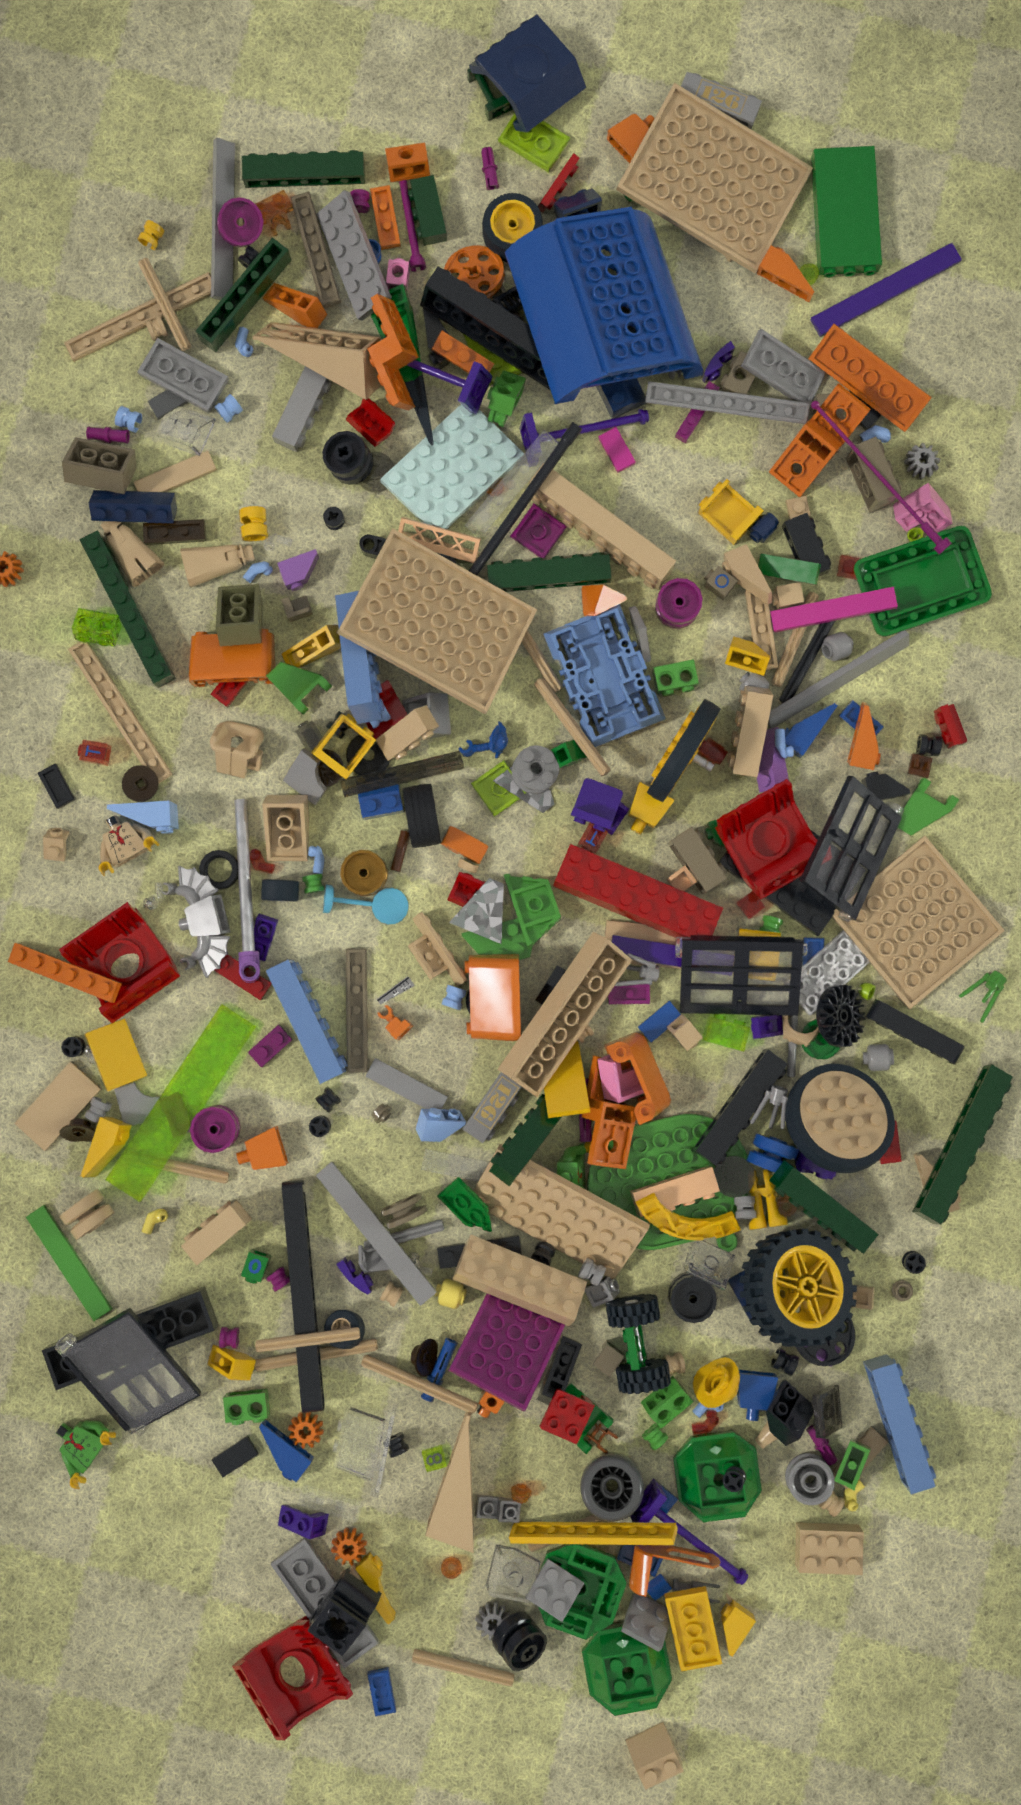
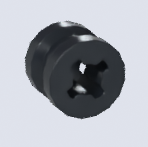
M248 246L245 249V254L240 255L238 261L247 269L259 253L253 247Z
M329 507L324 511L323 519L329 529L339 530L343 527L345 518L339 508Z
M75 1036L66 1038L62 1042L61 1048L63 1054L67 1057H78L84 1053L86 1045L82 1038Z
M328 1086L324 1089L322 1095H318L315 1098L328 1113L333 1110L335 1104L341 1102V1099Z
M322 1115L316 1116L309 1123V1130L315 1137H323L331 1129L330 1120Z
M538 1242L531 1259L550 1266L551 1258L555 1255V1248L547 1242Z
M908 1251L902 1257L903 1267L912 1274L921 1273L926 1267L925 1258L916 1251Z
M403 1432L394 1434L384 1440L385 1446L389 1448V1456L391 1458L397 1457L409 1450L408 1444L403 1440Z
M730 1466L723 1477L724 1487L730 1492L740 1491L746 1480L745 1471L739 1466Z

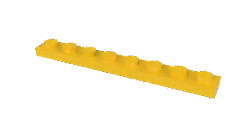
M519 1522L513 1524L509 1540L513 1544L674 1545L678 1529L676 1523Z

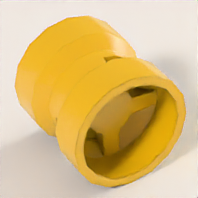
M147 220L144 224V231L139 234L137 239L144 246H147L149 242L152 245L150 249L156 250L158 240L162 238L165 230L157 223Z

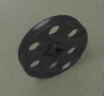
M852 1320L845 1321L847 1325L846 1332H835L837 1337L833 1340H827L825 1344L796 1347V1349L805 1360L814 1365H837L843 1362L853 1350L855 1344L854 1324ZM837 1342H841L844 1345V1352L842 1354H838L835 1351ZM819 1349H823L826 1353L824 1361L817 1359L816 1353Z

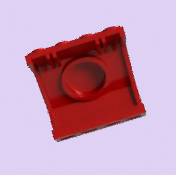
M788 779L775 784L767 791L758 794L755 798L722 815L717 819L718 826L715 827L743 880L760 900L802 876L818 841L812 834L794 801L792 783ZM829 848L822 863L831 859Z
M128 902L59 949L61 955L71 964L122 983L115 1003L98 998L101 1003V1007H99L100 1013L111 1023H114L180 977L165 947L137 908L134 909ZM126 954H137L139 956V966L132 976L120 978L112 974L111 967L119 957Z
M307 1616L302 1617L256 1645L232 1665L276 1740L285 1741L291 1735L289 1731L295 1725L334 1700H348L353 1695L350 1689L351 1684L340 1671L339 1663L328 1651L329 1647L307 1631L310 1627V1620ZM287 1657H295L304 1669L305 1681L300 1687L289 1685L281 1675V1664Z

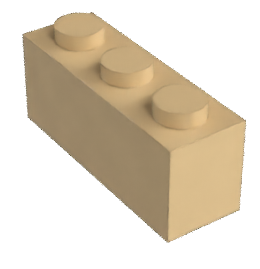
M426 705L414 709L377 738L376 742L388 761L395 758L398 761L408 755L407 751L409 749L412 751L419 747L421 740L424 741L434 735L433 731L439 725Z

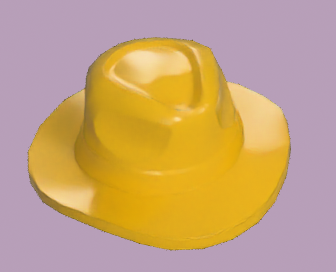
M727 1357L719 1358L702 1366L697 1371L693 1380V1390L698 1401L703 1406L716 1408L732 1400L737 1395L740 1373L736 1363Z

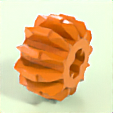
M4 551L2 556L0 555V584L2 583L4 587H8L9 582L14 586L16 584L15 578L22 580L21 576L18 575V573L24 572V569L20 567L22 561L17 559L15 554L9 555L8 552Z
M299 1412L298 1418H292V1424L289 1425L288 1430L292 1432L289 1435V1439L296 1438L295 1446L301 1442L302 1449H305L307 1443L312 1448L314 1447V1441L320 1442L321 1438L319 1435H323L324 1430L320 1428L323 1425V1421L316 1422L317 1414L310 1418L311 1412L306 1413L305 1417L302 1412ZM304 1426L308 1427V1434L303 1433Z
M346 1527L344 1528V1534L338 1531L336 1534L337 1538L332 1540L334 1546L331 1548V1552L337 1553L335 1561L342 1558V1565L349 1561V1564L352 1566L354 1565V1559L360 1562L362 1559L361 1555L366 1554L364 1547L367 1545V1541L361 1540L363 1532L355 1535L356 1528H353L352 1533H349V1529ZM346 1545H347V1546H350V1545L353 1546L352 1549H351L350 1547L347 1548V1549L345 1548Z

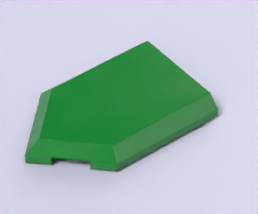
M459 1176L437 1195L465 1226L482 1227L484 1231H492L487 1204Z

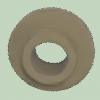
M384 1104L379 1105L372 1114L375 1118L374 1121L376 1123H384L391 1115V1107Z
M898 1280L893 1284L892 1295L899 1301H907L911 1298L913 1288L909 1282ZM900 1287H905L906 1291L904 1294H899Z

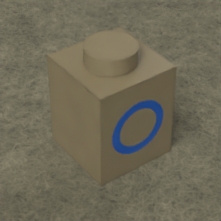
M718 566L715 571L711 569L704 578L706 580L704 587L721 600H724L738 580Z

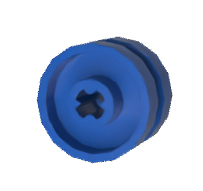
M756 1133L753 1144L763 1149L764 1152L750 1150L746 1161L776 1172L783 1163V1157L796 1160L800 1150L788 1145V1142Z

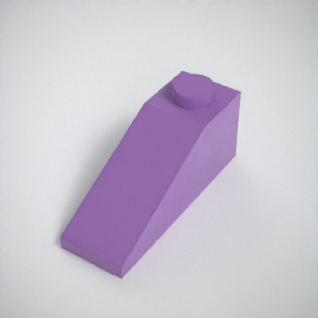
M779 727L766 731L757 777L759 793L767 791L785 779L789 780L785 758L781 757L775 747L774 731L779 729Z

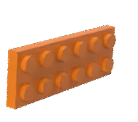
M835 323L808 358L904 432L907 431L932 398Z

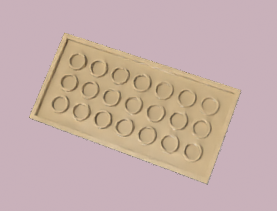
M499 1144L494 1155L497 1152H503L504 1148H502V1144ZM529 1160L510 1187L489 1172L493 1165L489 1162L473 1190L487 1204L489 1213L542 1242L551 1244L556 1250L582 1264L586 1258L593 1260L594 1264L603 1265L606 1267L604 1275L611 1279H615L650 1226L649 1223Z

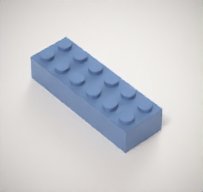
M359 591L335 595L339 628ZM340 635L348 708L358 724L382 720L381 712L384 711L383 700L379 697V693H382L380 680L377 681V675L380 674L378 662H375V656L377 655Z
M288 959L265 970L319 1083L326 1082L346 1072L347 1061L344 1055H339L336 1049L339 1047L334 1036L330 1037L327 1031L330 1029L326 1018H321L318 1012L321 1010L318 1001L312 999L310 992H312L310 984L307 980L303 981L300 975L303 973L299 962Z
M887 1354L863 1361L901 1482L911 1495L936 1487L933 1480L936 1479V1474L933 1467L928 1464L927 1458H930L926 1446L922 1445L920 1440L923 1434L920 1426L916 1425L914 1421L916 1412L913 1405L908 1402L907 1397L910 1394L906 1384L902 1383L901 1376H903L900 1364H896L895 1359H891Z

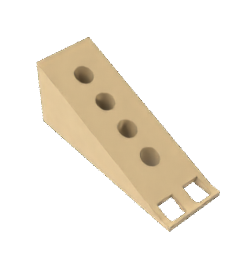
M270 322L253 335V340L265 343L365 400L381 387L377 378L378 372L370 363V354L367 348L379 342L380 337ZM271 327H275L279 330H272Z
M466 1412L427 1522L425 1536L474 1553L470 1439L471 1413Z

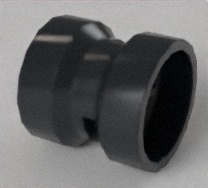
M338 711L335 714L334 721H330L326 727L330 729L337 718L343 713ZM343 722L335 734L338 738L342 739L345 736V731L351 728Z
M925 734L918 736L917 754L924 755L928 753L931 756L937 757L940 755L942 748L941 736L928 737Z
M779 1347L775 1352L779 1354L777 1360L772 1359L771 1367L777 1370L782 1369L785 1374L792 1376L797 1368L799 1357L794 1354L789 1355L784 1349Z

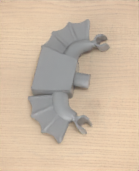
M178 866L180 886H177L176 883H163V885L168 886V892L162 891L164 895H175L177 893V895L185 897L189 906L184 910L186 918L179 919V927L182 931L189 929L192 937L197 936V948L193 951L192 956L180 959L179 963L181 964L186 961L187 967L184 970L195 967L196 960H198L205 978H208L213 970L221 968L222 959L228 955L227 943L230 936L219 935L231 933L222 896L213 895L218 892V889L211 884L209 876L200 874L195 867L193 869H185L182 866Z

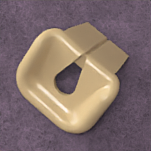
M233 721L219 723L210 738V746L215 751L217 772L245 779L249 759L255 757L263 742V732L257 727ZM233 737H241L243 742L236 748L231 747V739Z

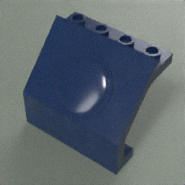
M538 14L522 22L520 27L507 33L501 41L492 44L489 50L477 55L474 58L475 61L469 65L472 73L486 75L510 102L517 117V120L513 122L516 131L521 132L530 131L586 88L576 58Z

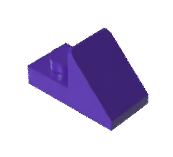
M782 1015L751 1018L753 1039L783 1035Z

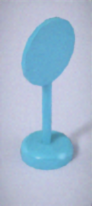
M328 884L325 887L323 913H330L333 902L371 906L375 918L385 924H396L407 915L408 900L400 890L385 888L374 896L372 902L334 897V887Z

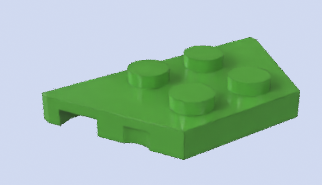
M504 874L527 948H531L561 920L549 880L542 878L533 879L527 876L521 878Z
M518 918L502 922L501 944L471 931L461 933L462 937L479 955L519 954V960L531 956L532 947L527 948Z

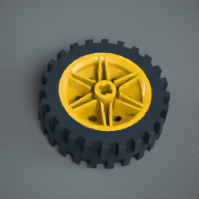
M802 1228L770 1234L766 1236V1239L759 1240L755 1244L758 1249L750 1250L747 1254L750 1260L743 1262L742 1269L745 1270V1275L740 1276L739 1283H744V1291H740V1297H745L747 1304L743 1306L745 1313L750 1312L752 1318L749 1321L753 1326L759 1325L760 1330L758 1332L762 1336H771L770 1341L773 1343H782V1346L786 1347L825 1344L827 1340H833L837 1337L835 1332H843L846 1328L844 1322L851 1320L853 1316L850 1313L851 1307H856L857 1301L853 1299V1292H857V1285L852 1283V1277H855L854 1270L849 1271L847 1264L850 1261L848 1257H842L840 1254L843 1249L839 1245L833 1246L831 1244L833 1239L830 1237H820L821 1232L808 1231V1229Z

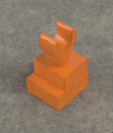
M385 1005L388 1009V1014L386 1016H383L380 1012L377 1014L381 1019L389 1022L385 1028L393 1038L400 1040L413 1025L406 1019L402 1021L399 1017H395L392 1008Z

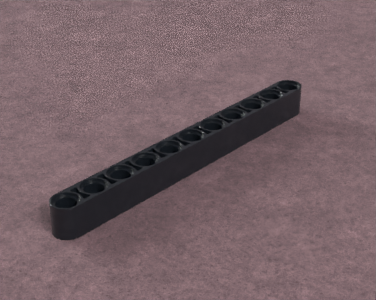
M304 1180L282 1182L295 1335L318 1332L306 1195L303 1192ZM318 1344L296 1347L302 1413L324 1411L325 1401L320 1346Z

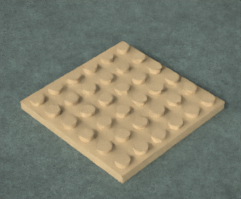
M926 836L920 838L876 875L856 921L851 919L852 917L837 909L834 910L835 913L832 916L834 921L857 945L870 964L908 1009L914 1007L1005 931ZM856 892L846 899L848 903H852Z

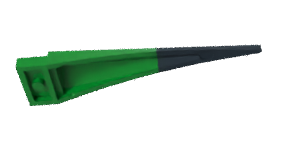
M401 284L389 290L392 297L391 300L395 302L419 356L415 360L421 362L413 307L410 304L404 284ZM373 312L371 318L381 338L384 339L387 336L381 329L382 322ZM405 365L399 371L413 400L415 412L428 442L433 446L434 442L423 372Z

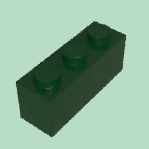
M434 175L411 179V188L408 189L410 202L414 201L415 207L412 208L414 221L418 220L419 227H416L418 240L422 239L424 246L447 241V232Z

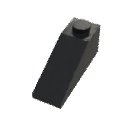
M423 308L429 355L427 356L433 366L437 365L441 370L451 362L432 351L431 348L442 330L447 334L449 333L437 316Z
M565 1336L562 1337L536 1400L549 1405L556 1389L566 1390L582 1344Z

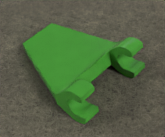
M280 662L266 675L303 715L309 709L301 700L317 684L326 692L332 687L321 674Z
M922 778L899 814L902 819L898 828L911 836L951 812L959 799L950 795L945 804H942L924 793L931 781Z

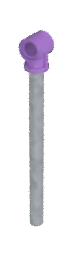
M236 799L234 800L242 934V952L238 953L239 974L246 983H254L259 979L261 972L259 951H255L247 800ZM247 967H253L256 973L252 977H247L244 975V970Z

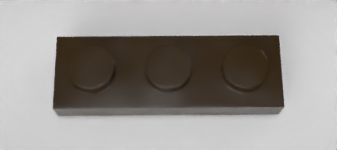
M205 520L143 523L144 544L206 541Z

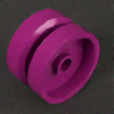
M241 197L232 198L223 204L218 213V231L222 238L232 246H249L258 239L262 232V213L257 205L249 199ZM239 218L243 219V226L237 225L236 221Z
M676 578L669 580L662 586L656 599L655 611L658 619L669 628L681 629L688 627L695 621L702 608L703 598L701 591L695 583L688 579Z
M214 1105L204 1108L191 1121V1139L204 1152H221L233 1145L239 1137L240 1121L236 1113L227 1106ZM212 1126L218 1128L217 1133H215L216 1130H212Z

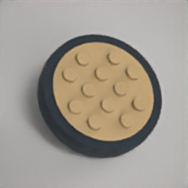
M825 1064L805 1073L792 1087L788 1095L789 1098L785 1112L787 1129L796 1147L812 1163L831 1172L855 1173L874 1165L889 1149L895 1131L893 1109L882 1088L864 1072L848 1065Z

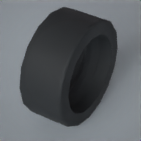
M211 851L201 860L199 872L202 875L209 876L210 882L215 888L219 890L227 889L238 880V861L227 851ZM216 858H224L231 864V875L222 882L214 881L208 874V866Z

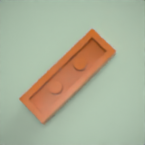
M390 185L370 188L381 250L401 247Z
M443 330L439 333L431 348L432 351L467 373L470 372L474 361L482 364L489 373L494 365L493 362Z

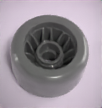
M608 1452L596 1456L587 1464L580 1482L582 1500L587 1509L601 1520L615 1522L630 1517L640 1506L644 1494V1481L639 1467L632 1459L621 1453ZM611 1479L616 1480L618 1483V1488L614 1491L609 1490L606 1486V1483Z

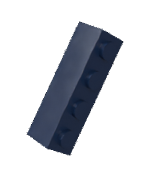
M93 490L88 502L92 521L173 523L177 513L175 493L126 491L125 494L106 490Z

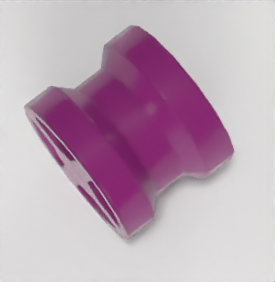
M363 189L352 190L350 194L357 212L368 213L370 211V205L368 204L370 193Z
M283 1266L265 1278L267 1282H271L273 1285L272 1289L274 1292L290 1282V1276L285 1274Z
M225 1326L221 1327L220 1348H225L226 1346H231L233 1349L238 1348L239 1327H234L233 1329H228Z

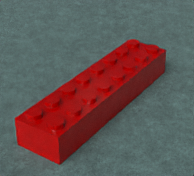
M570 844L553 884L555 888L681 941L682 939H690L691 935L713 936L723 907Z

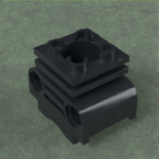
M348 1568L342 1572L313 1612L309 1621L310 1627L307 1630L341 1656L346 1653L366 1627V1623L376 1608L382 1594L379 1591L376 1593L350 1574L351 1570Z

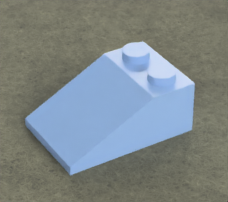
M169 800L107 805L108 810L156 829V832H161V834H171L174 829H179L177 804Z

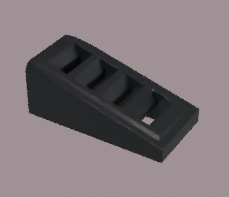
M516 286L493 299L494 303L504 307L501 303L503 301L508 307L505 310L511 314L523 309Z

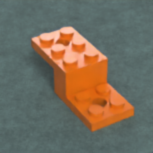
M376 294L371 297L374 304L372 309L376 316L380 318L382 322L381 329L387 337L367 348L370 354L369 361L378 372V381L387 392L386 399L389 404L409 411L415 405L399 369L419 358L395 302L380 294Z
M837 384L820 406L848 438L871 410L841 384ZM839 408L844 409L846 418H838L836 410ZM817 411L802 427L770 469L769 473L798 497H801L845 441ZM794 463H799L802 466L801 473H796L793 470Z
M593 1056L587 1085L590 1113H583L581 1116L582 1118L595 1121L587 1163L596 1166L626 1169L636 1120L635 1106L624 1104V1101L618 1103L604 1099L597 1060L602 1057ZM631 1062L620 1063L622 1071L631 1067ZM610 1141H613V1148L609 1151L608 1144Z

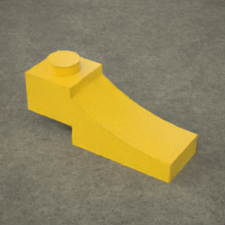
M369 1552L360 1562H357L355 1570L366 1582L364 1583L376 1593L378 1591L382 1593L375 1609L384 1621L390 1624L395 1620L396 1612L389 1603L382 1587L380 1576L382 1575L383 1563L377 1555L373 1556Z

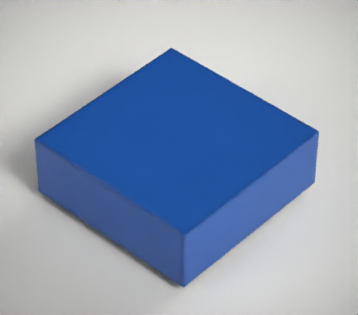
M659 1574L649 1581L647 1592L656 1601L664 1593L669 1592L672 1587L664 1576Z

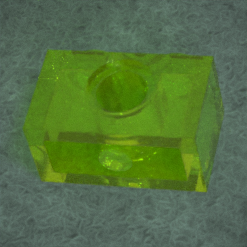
M714 1014V1017L708 1016L702 1038L703 1041L745 1051L751 1029L746 1027V1022L734 1019L733 1023L725 1021V1016ZM725 1026H729L732 1030L728 1038H724L721 1033Z

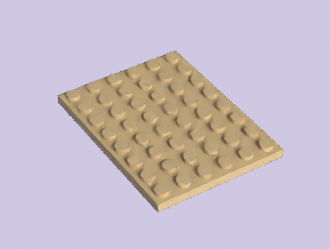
M674 83L616 190L751 272L756 273L813 167Z
M392 528L337 634L486 714L537 609Z

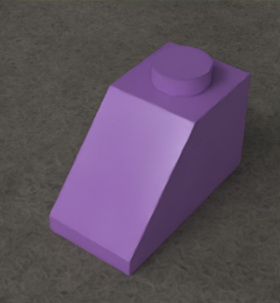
M316 549L277 563L288 590H300L308 582L319 559Z

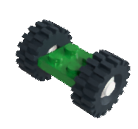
M640 1294L615 1298V1300L606 1302L608 1324L613 1328L625 1327V1330H623V1340L628 1346V1351H626L627 1362L616 1368L619 1391L624 1394H640L642 1392L649 1393V1391L655 1392L658 1389L668 1387L671 1384L668 1361L661 1358L647 1359L642 1325L653 1323L661 1318L657 1296L654 1294Z

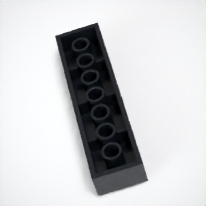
M438 266L425 284L420 306L550 390L529 325L522 321L519 316L511 314L502 305L494 303L485 294L477 292L468 283L460 281L448 270Z
M205 1286L135 1312L165 1349L215 1331L219 1326ZM128 1322L114 1329L138 1358L151 1351ZM90 1330L50 1344L42 1350L55 1390L80 1382L79 1378L63 1362L64 1354L59 1349ZM108 1333L96 1339L119 1366L132 1362ZM91 1343L76 1351L96 1375L112 1370V1367Z

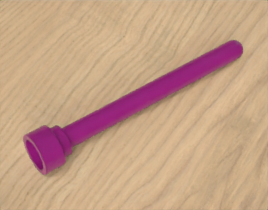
M407 180L399 181L412 253L409 260L410 270L416 272V267H420V271L426 269L425 258L419 252L412 207L408 194Z

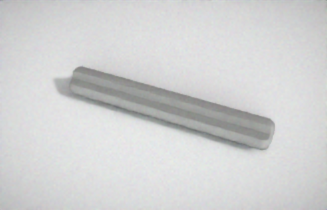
M436 1220L391 1233V1235L399 1244L443 1231L444 1224L442 1220ZM368 1240L364 1242L366 1252L375 1250Z

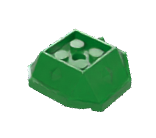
M733 1430L692 1435L673 1457L678 1500L703 1523L746 1517L762 1491L756 1447ZM734 1465L741 1467L745 1471L746 1480L740 1491L730 1492L724 1487L723 1479L715 1481L713 1480L716 1474L724 1475L726 1470Z
M564 1544L547 1550L541 1569L548 1558L583 1581L585 1586L581 1588L563 1622L538 1607L545 1625L587 1640L593 1634L613 1624L627 1584L615 1556L585 1544Z
M623 1623L608 1626L593 1634L589 1642L582 1649L589 1694L614 1716L657 1708L672 1681L665 1640L662 1649L658 1652L621 1631ZM625 1667L633 1668V1670L628 1673L623 1671Z

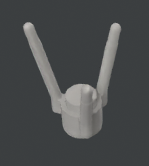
M628 953V957L644 965L641 967L629 965L626 969L638 971L639 976L643 979L620 981L615 986L652 985V981L657 982L659 978L660 968L655 962H649Z
M772 1085L771 1090H766L765 1096L750 1123L754 1124L768 1099H770L769 1102L774 1104L769 1129L773 1128L778 1107L781 1105V1129H784L786 1105L789 1098L787 1097L788 1090L776 1085Z

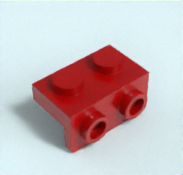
M370 398L363 399L361 405L346 417V421L374 447L387 439L395 426L392 418L382 411Z
M946 704L934 710L935 721L940 727L942 740L947 748L966 743L967 738L955 705Z
M459 872L447 900L463 907L486 881L476 879L469 873Z

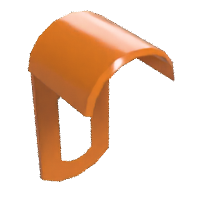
M635 1545L629 1587L634 1593L643 1597L647 1596L653 1557L711 1569L719 1567L721 1561L711 1553L672 1545ZM674 1551L707 1558L709 1563L673 1556L669 1552Z

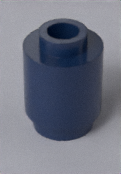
M770 512L763 514L749 528L750 538L756 543H764L777 529L778 519Z

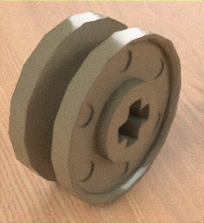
M421 1193L403 1198L381 1210L382 1216L393 1215V1218L386 1223L388 1229L409 1222L428 1211L426 1205L418 1207L415 1205L423 1198Z

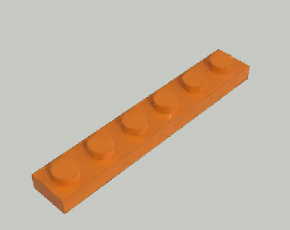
M14 943L8 960L9 963L115 1003L122 984L19 943Z

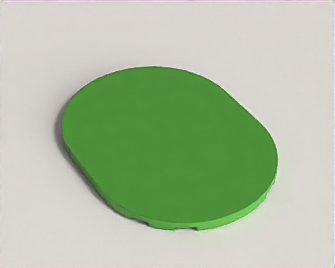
M680 1114L649 1121L641 1125H634L626 1169L591 1165L588 1173L587 1191L649 1223L644 1217L637 1215L630 1191L705 1166H711L720 1190L715 1193V1197L703 1200V1197L695 1199L696 1203L688 1206H683V1204L675 1206L676 1209L672 1212L684 1217L700 1219L716 1217L730 1211L735 1215L737 1206L734 1204V1198L748 1196V1174L751 1168L750 1162L746 1161L748 1156L740 1140L733 1147L728 1148L725 1160L716 1166L711 1165L692 1150L713 1119L696 1114ZM610 1141L608 1144L609 1151L613 1148V1141ZM649 1223L650 1226L647 1233L636 1248L657 1250L696 1240H686L670 1236L660 1231L652 1223Z

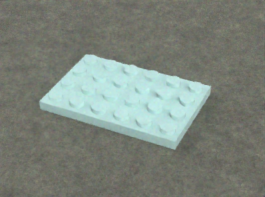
M461 404L432 431L433 446L425 437L390 469L380 481L421 522L448 529L523 459L524 453L495 424L488 422V418L480 410L475 415L470 413Z

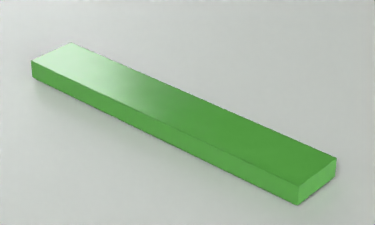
M43 1205L26 1216V1219L92 1320H97L113 1309L47 1207Z

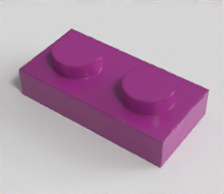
M650 985L614 986L608 994V1004H650Z
M278 1024L248 1053L262 1068L293 1039Z

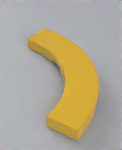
M655 1193L635 1202L649 1223H652L663 1233L676 1238L701 1241L704 1238H721L741 1230L732 1211L711 1218H689L667 1209L658 1200Z

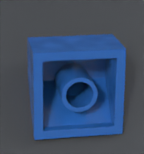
M397 772L356 780L363 820L404 813Z

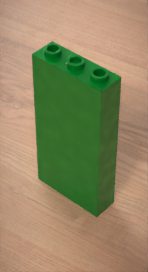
M875 146L814 149L811 156V167H813L812 186L818 275H824L825 278L834 277L836 274H844L845 277L854 276L856 273H864L865 276L874 275L882 265Z

